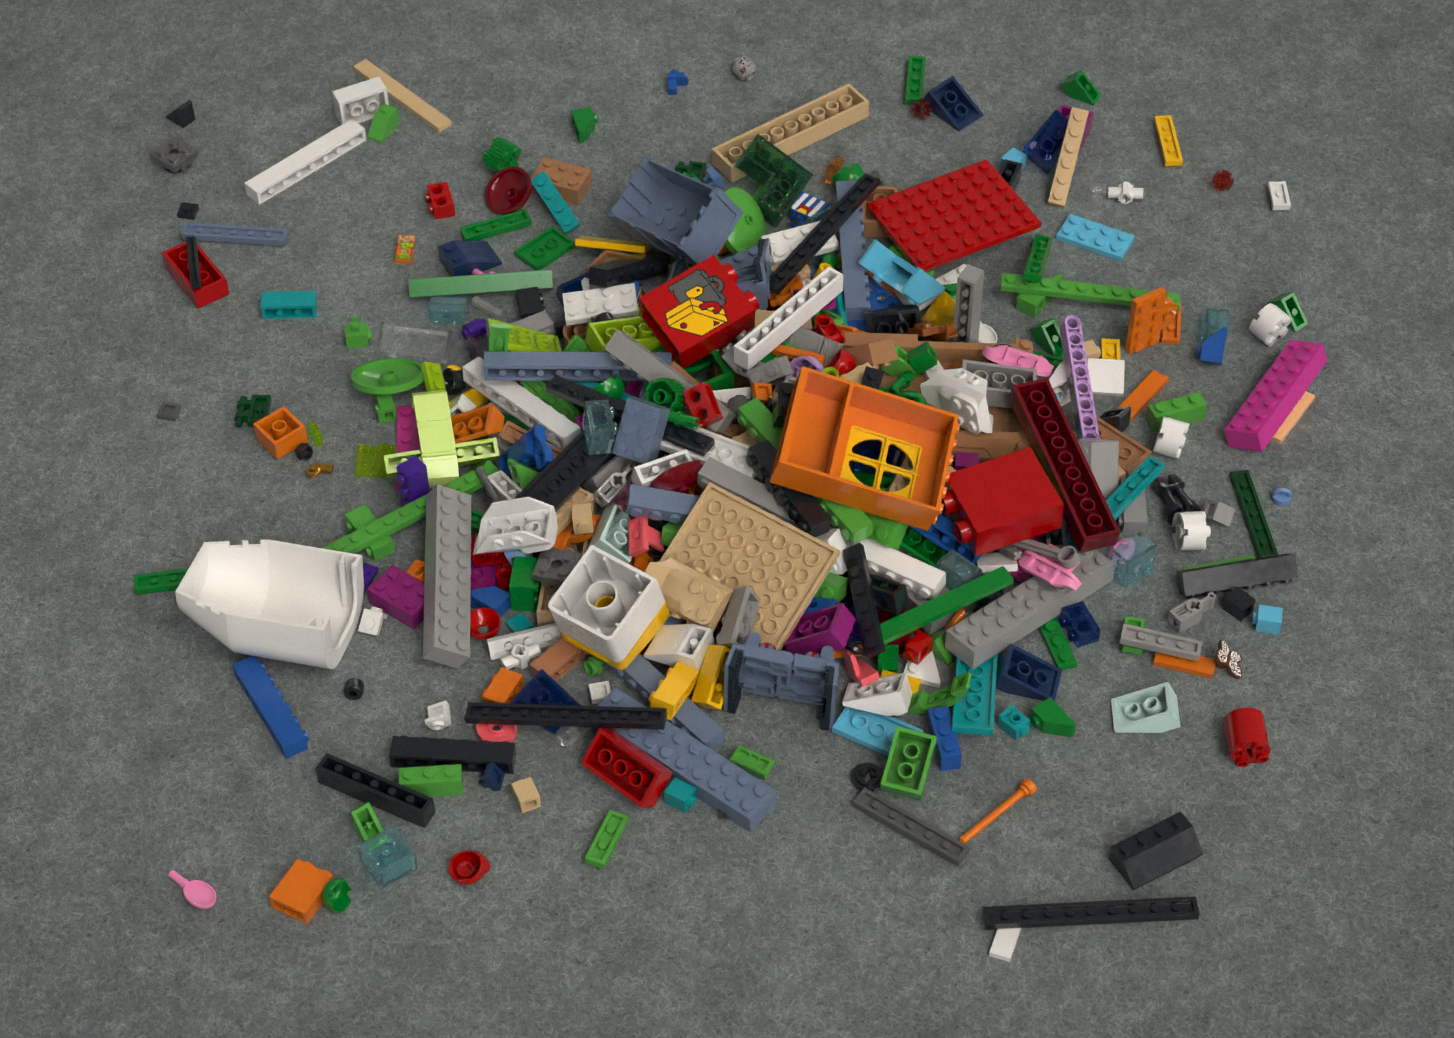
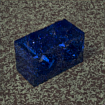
M1083 601L1061 608L1059 623L1062 628L1065 627L1070 642H1074L1076 647L1079 648L1099 641L1100 628Z

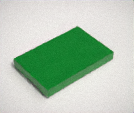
M552 226L513 252L514 256L536 271L542 270L575 248L576 245L573 240Z

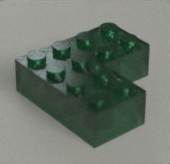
M759 134L755 136L734 165L762 186L754 200L758 204L764 220L774 228L782 221L813 176L811 172Z

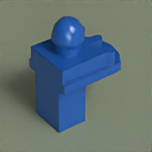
M673 69L671 73H668L669 95H677V86L688 85L689 79L684 75V72H678V70Z

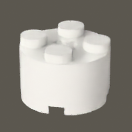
M1269 303L1259 311V318L1257 320L1253 319L1249 327V331L1270 347L1276 342L1278 336L1282 338L1287 334V326L1292 321V318L1276 305Z
M1163 417L1153 452L1179 459L1181 448H1183L1186 440L1184 434L1188 431L1189 423Z
M1205 512L1175 513L1172 527H1176V533H1172V538L1176 549L1182 551L1205 550L1206 539L1211 534L1210 526H1206Z

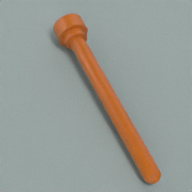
M1028 778L1024 779L1019 784L1018 791L959 838V841L966 844L1022 797L1033 795L1037 791L1035 784Z

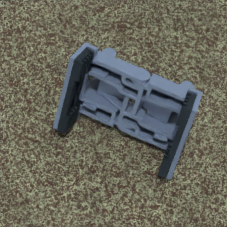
M769 238L758 241L757 257H754L753 264L734 268L739 279L736 284L742 292L750 290L755 295L760 310H765L768 307V299L770 298V272L773 264V255ZM684 258L674 261L668 281L688 270Z
M752 632L745 644L732 645L724 669L723 711L735 714L743 691L770 697L776 695L784 700L823 706L821 730L832 731L836 709L839 664L834 662V650L831 646H824L821 654L811 651L805 655L797 653L793 655L787 651L776 650L775 646L771 643L760 644L761 635L757 632Z

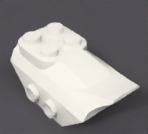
M963 368L935 371L929 380L921 383V393L927 403L941 410L959 415L957 423H960V427L974 434L993 432L994 417L989 414L986 399L988 382L986 379Z
M531 497L491 503L481 518L473 555L517 549L521 553H533L551 549L556 542L558 529L554 506Z

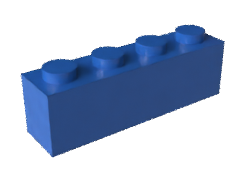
M942 513L938 515L935 525L932 524L928 531L909 525V527L971 567L983 555L975 556L968 543L961 545L958 542L953 528L954 521Z

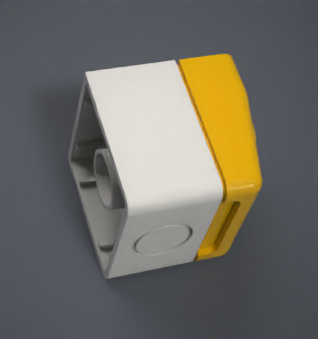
M592 544L548 603L552 616L565 641L618 670H624L632 663L670 616L656 578Z

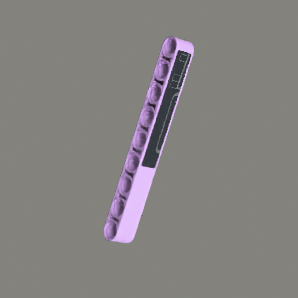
M1069 315L1065 318L1060 328L1076 437L1077 440L1084 437L1100 439L1081 321L1077 316Z

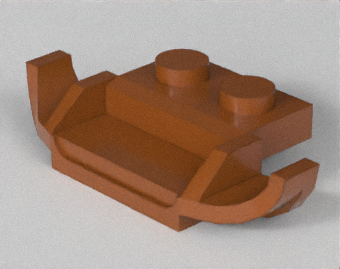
M921 322L914 324L913 328H908L909 334H918V336H922L924 339L946 340L958 337L955 324L937 326L933 323Z

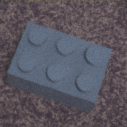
M637 397L627 398L612 453L642 464L656 460L670 408Z

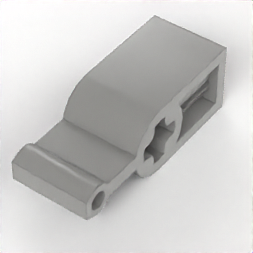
M633 462L622 468L621 473L615 472L606 478L592 493L594 500L602 508L626 485L625 475L630 473L636 466Z
M1211 592L1201 600L1192 598L1169 611L1167 623L1178 634L1201 621L1202 613L1214 608L1216 595Z

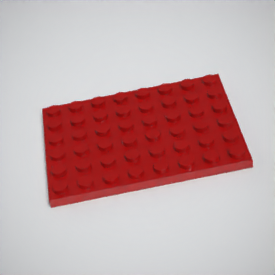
M987 159L866 203L868 212L911 265L916 268L919 267L924 272L1041 228L1042 223Z

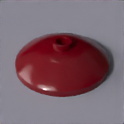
M513 166L500 170L490 179L486 187L485 201L487 206L493 212L500 215L516 212L530 197L532 191L531 177L520 167Z
M694 460L672 467L656 477L651 482L650 487L687 493L690 491L689 488L697 483L698 472L704 463Z

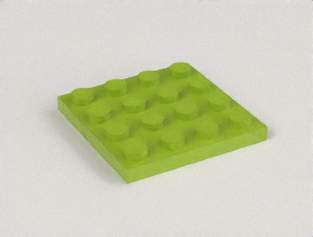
M487 318L486 330L488 341H490L491 323H510ZM510 324L509 352H562L558 336Z

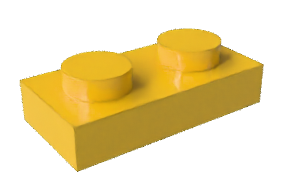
M1101 339V359L1120 360V339Z

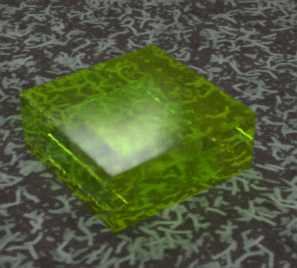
M315 421L308 423L309 435L316 447L324 445L322 433Z

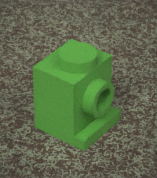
M383 394L376 396L377 404H374L379 424L397 420L396 407L392 395Z

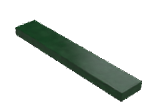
M1249 470L1230 472L1229 476L1257 557L1278 555Z

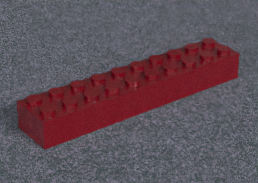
M1044 378L1013 385L1009 401L1039 463L1064 503L1063 517L1079 553L1116 545L1120 530L1049 379Z

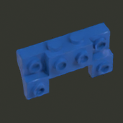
M535 424L499 457L498 468L511 480L512 476L507 462L510 458L530 467L536 463V469L543 470L553 461L552 445L545 444L547 441V436L545 435L546 427Z

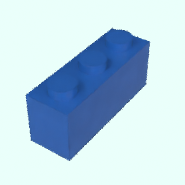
M948 706L928 709L927 725L930 735L937 736L935 754L940 772L961 769L962 754L956 733L952 731V719Z

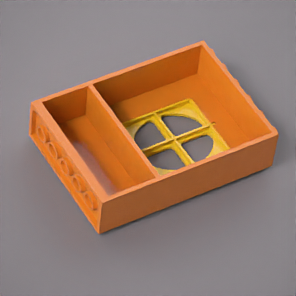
M802 366L792 388L770 482L928 531L932 524L935 525L938 515H941L944 504L941 503V500L944 499L947 492V487H944L945 482H948L950 476L948 466H951L954 455H951V451L955 449L957 439H954L960 428V423H957L959 415ZM867 440H879L882 443L878 460L854 454L852 448L856 444ZM889 445L898 447L907 455L913 469L911 471L886 463ZM849 461H855L876 469L872 487L864 485L854 476L849 467ZM884 471L906 477L910 480V483L905 488L898 491L886 492L880 489Z

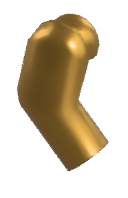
M314 463L306 469V475L309 478H315L322 473L332 474L334 465Z

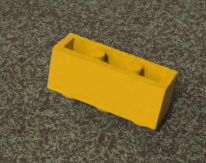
M708 645L691 699L694 704L705 709L721 710L724 701L725 662L730 653V648L723 645Z
M677 661L673 668L670 667L668 669L666 678L660 680L657 691H652L649 697L650 708H666L668 713L667 719L671 721L695 688L699 670Z

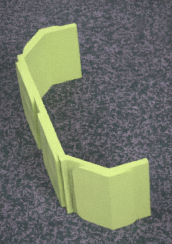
M446 390L411 393L412 408H415L422 462L427 466L429 489L434 488L437 484L443 486L459 478L457 452Z

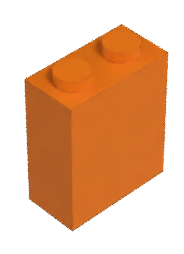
M297 859L269 895L271 908L308 924L323 904L322 890L327 882L334 879L332 873L325 869L321 870L308 861L304 862Z

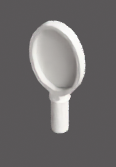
M980 321L978 343H997V334L994 329L989 325L982 324Z

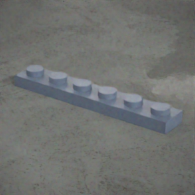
M185 222L181 238L186 240L188 236H194L198 241L285 246L288 229Z

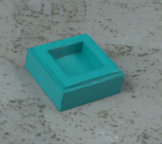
M523 613L505 622L506 627L512 633L533 628V625Z

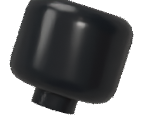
M358 678L348 679L343 690L345 697L349 700H359L364 693V683Z

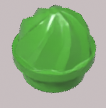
M589 657L584 662V670L589 676H598L603 671L604 662L596 657Z

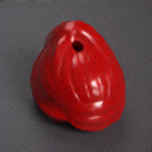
M840 349L825 368L833 367L837 369L840 377L842 374H847L855 369L857 366L856 358L845 349Z
M466 850L458 852L451 857L448 871L451 878L458 884L467 885L479 881L489 872L491 866L488 859L479 852Z

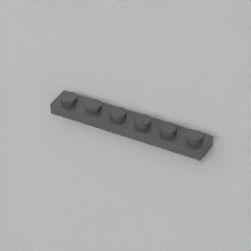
M866 788L853 801V807L956 866H959L970 852L969 846Z

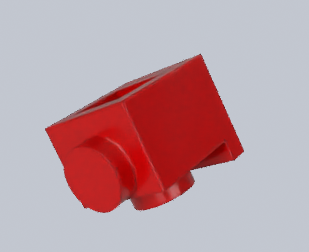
M919 629L915 630L914 637L909 638L905 643L904 658L918 665L932 651L933 638Z

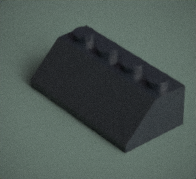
M1180 811L1111 846L1109 861L1134 891L1202 856L1203 852L1194 827Z

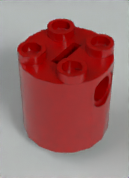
M1248 707L1229 712L1223 719V726L1230 759L1236 763L1237 767H1246L1249 763L1267 762L1269 760L1270 746L1268 744L1263 713L1258 709Z

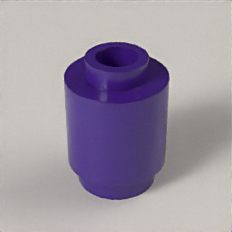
M477 318L463 325L461 330L463 338L471 342L485 335L487 332L486 320L484 318Z

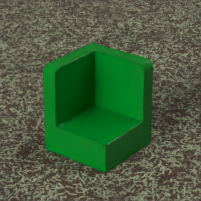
M928 342L908 352L909 363L918 374L937 365V354Z
M885 644L886 651L878 654V673L881 674L882 670L898 673L899 645Z

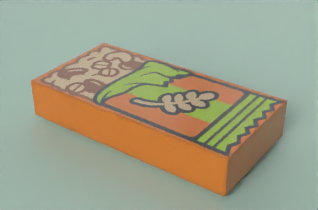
M398 235L394 263L412 264L416 235Z

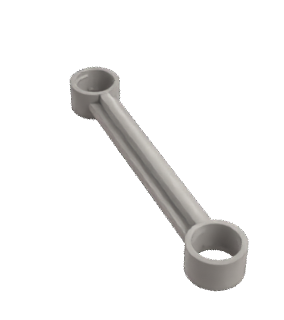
M1031 539L1011 544V546L1059 560L1066 569L1075 567L1080 561V556L1073 546H1065L1060 549ZM1074 554L1070 559L1064 560L1068 555Z

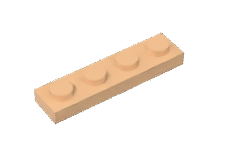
M1307 391L1303 394L1271 439L1278 444L1282 443L1314 401L1315 395Z

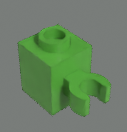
M358 316L351 317L352 323L345 324L347 348L369 347V340H372V331L368 329L367 322L359 323Z

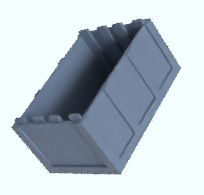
M644 156L636 173L632 175L629 184L624 188L620 198L607 215L631 238L678 260L684 258V262L695 266L712 255H718L744 212L720 188L708 186L695 177L690 178L675 171L668 165L665 167Z

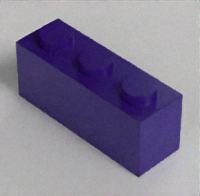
M413 456L396 466L401 506L430 492L427 466L417 456Z

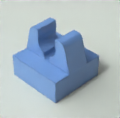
M713 166L706 169L708 174L703 180L708 183V186L713 188L718 186L723 188L726 186L723 178Z

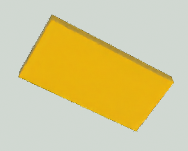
M581 236L575 239V245L580 247L645 253L650 250V246L642 242Z

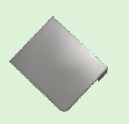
M1207 499L1203 511L1206 514L1207 520L1230 526L1235 508L1220 501Z

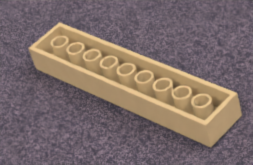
M850 84L842 86L712 148V165L732 183L774 163L776 159L780 160L869 117V101Z

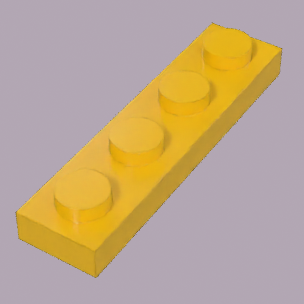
M1172 115L1155 116L1154 123L1165 166H1182L1183 159Z

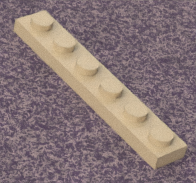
M1075 107L1071 109L1047 204L1065 207L1089 111Z

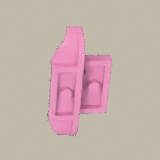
M985 345L982 351L983 356L992 362L1001 365L1037 369V375L1043 377L1050 376L1054 365H1051L1042 355L1039 356L1008 345L996 347Z
M1025 550L1022 558L1018 559L1024 572L1051 584V586L1070 587L1076 591L1082 584L1071 573L1076 566L1066 569L1059 560L1038 555L1029 550ZM1068 555L1064 560L1070 559L1073 555Z

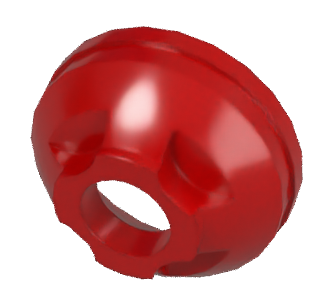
M478 608L470 612V636L472 638L486 640L494 637L499 632L501 619L496 611L490 608ZM486 626L489 628V631L487 633H480L478 629Z

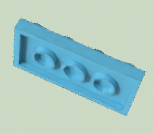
M1073 214L1068 216L1056 235L1057 240L1118 261L1123 259L1135 238V235Z
M845 707L832 727L833 733L887 757L897 726L922 733L924 730L892 716H884L850 707Z

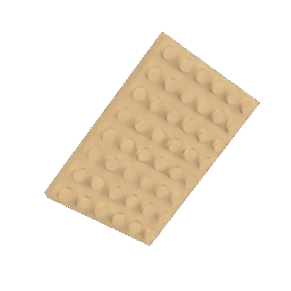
M709 482L660 561H665L671 557L692 568L696 565L705 570V575L709 576L711 573L721 578L720 582L732 590L734 588L750 586L761 599L752 632H757L761 635L760 644L771 643L775 646L776 650H781L841 552L835 547ZM726 606V608H725V610H724V612H723V614H722V616H721V618H720V620H719V622H721V623H722V617H723L724 613L727 612L728 606Z

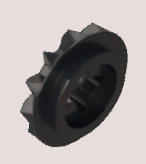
M873 763L859 764L851 773L852 784H855L857 789L866 788L874 792L876 788H881L880 784L884 772ZM869 772L870 779L868 782H866L865 777L866 775H868Z

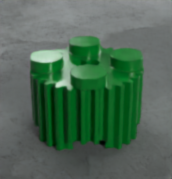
M496 137L493 139V145L489 147V151L485 150L483 153L482 161L485 162V167L497 173L507 167H518L517 161L522 150L506 139Z
M659 378L656 381L651 380V383H648V386L645 387L647 392L645 400L670 408L672 411H683L682 408H685L683 392L686 390H684L685 387H682L683 384L676 379Z

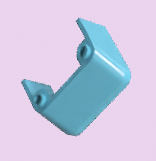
M874 239L858 262L874 274L872 278L879 283L882 281L886 282L907 296L906 300L914 306L916 303L920 305L942 294L945 290L942 284L922 269L912 266L876 239Z

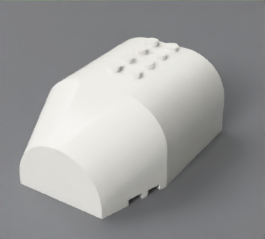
M268 539L260 540L261 544H249L248 540H242L243 545H230V541L203 543L175 591L177 605L184 614L234 653L326 669H334L338 665L355 632L361 613L364 593L362 555Z

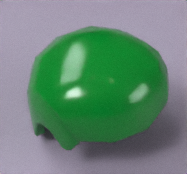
M343 878L330 880L322 890L321 897L324 906L335 913L343 912L351 903L348 892L352 888Z

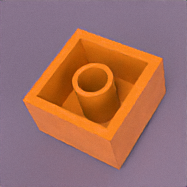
M284 406L253 424L256 440L277 460L295 450L301 443L308 442L306 427Z

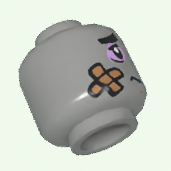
M747 56L737 57L733 61L732 72L740 80L749 81L757 73L756 64Z

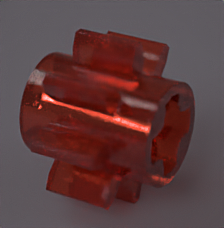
M920 98L919 102H913L914 107L911 110L915 113L914 117L920 116V119L924 120L925 116H931L930 111L933 108L929 105L930 101H925L924 103V99Z
M1224 169L1222 172L1217 171L1212 180L1215 184L1214 188L1220 191L1229 190L1234 183V178L1231 177L1232 173Z

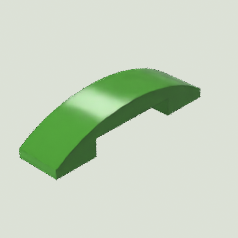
M966 672L954 677L952 685L933 693L927 694L924 690L912 694L907 713L925 714L928 713L930 708L950 707L956 704L968 692L972 673Z

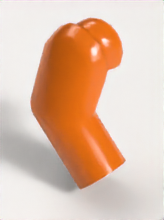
M959 609L947 623L945 630L961 622L967 616V613Z

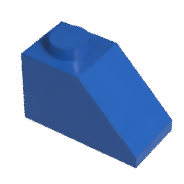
M1228 327L1221 328L1203 341L1202 347L1198 346L1197 357H1200V362L1222 365Z
M495 586L471 590L470 607L474 609L490 608L496 611L501 618L511 608L510 594L506 590H501Z

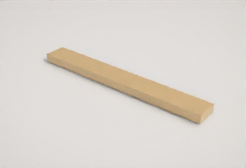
M367 59L353 66V70L366 80L380 77L387 88V95L437 132L440 133L452 125V121Z

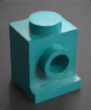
M1012 704L999 714L998 727L1017 740L1029 733L1030 719L1015 709L1016 706Z

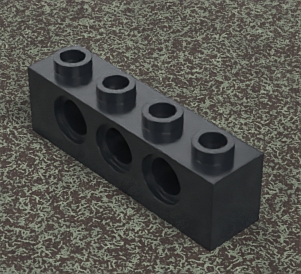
M847 570L844 574H840V576L848 578ZM870 574L877 609L898 615L910 605L905 584ZM848 580L847 592L844 598L853 601Z

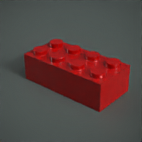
M184 242L162 252L166 270L197 309L229 295L227 279L198 244L201 288L195 290L192 288L187 243Z
M599 728L581 761L582 765L641 808H653L673 773L612 728Z

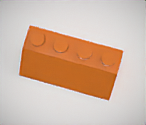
M493 403L451 416L455 444L469 442L501 432L505 416Z

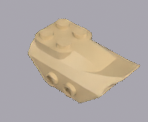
M671 557L665 561L650 562L645 573L657 579L665 603L671 612L670 616L678 620L683 618L687 620L686 624H697L710 628L713 633L734 590L721 583V578L711 573L709 576L705 575V570L696 565L692 568Z

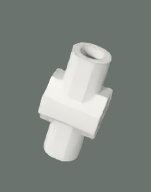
M1123 182L1118 187H1108V198H1116L1123 204H1129L1133 199H1143V188H1133V185L1129 182Z
M537 643L528 647L516 644L513 646L510 655L500 659V664L508 670L513 667L524 669L528 667L530 659L541 655V650Z

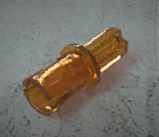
M836 156L833 162L828 165L827 172L823 177L825 184L833 181L832 177L844 164L842 157Z

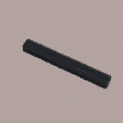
M188 236L186 243L192 288L195 290L201 288L197 243L194 236Z

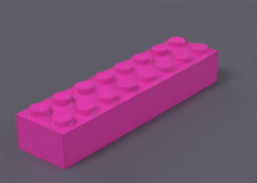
M1290 340L1224 429L1229 447L1263 452L1326 364L1327 357L1323 343Z

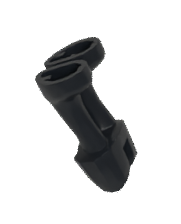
M1175 474L1168 475L1169 485H1167L1163 477L1155 478L1156 493L1161 498H1164L1168 504V509L1165 513L1168 523L1172 524L1173 517L1177 512L1201 511L1200 506L1184 492L1185 482ZM1174 496H1177V497H1178V499L1180 500L1181 504L1176 500V498H1175Z

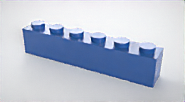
M250 656L232 664L236 679L285 759L307 750L309 737L305 730L300 729V722L296 715H291L292 711L288 702H283L280 689H275L273 686L275 684L271 675L265 673L266 668L263 662H258L255 656Z

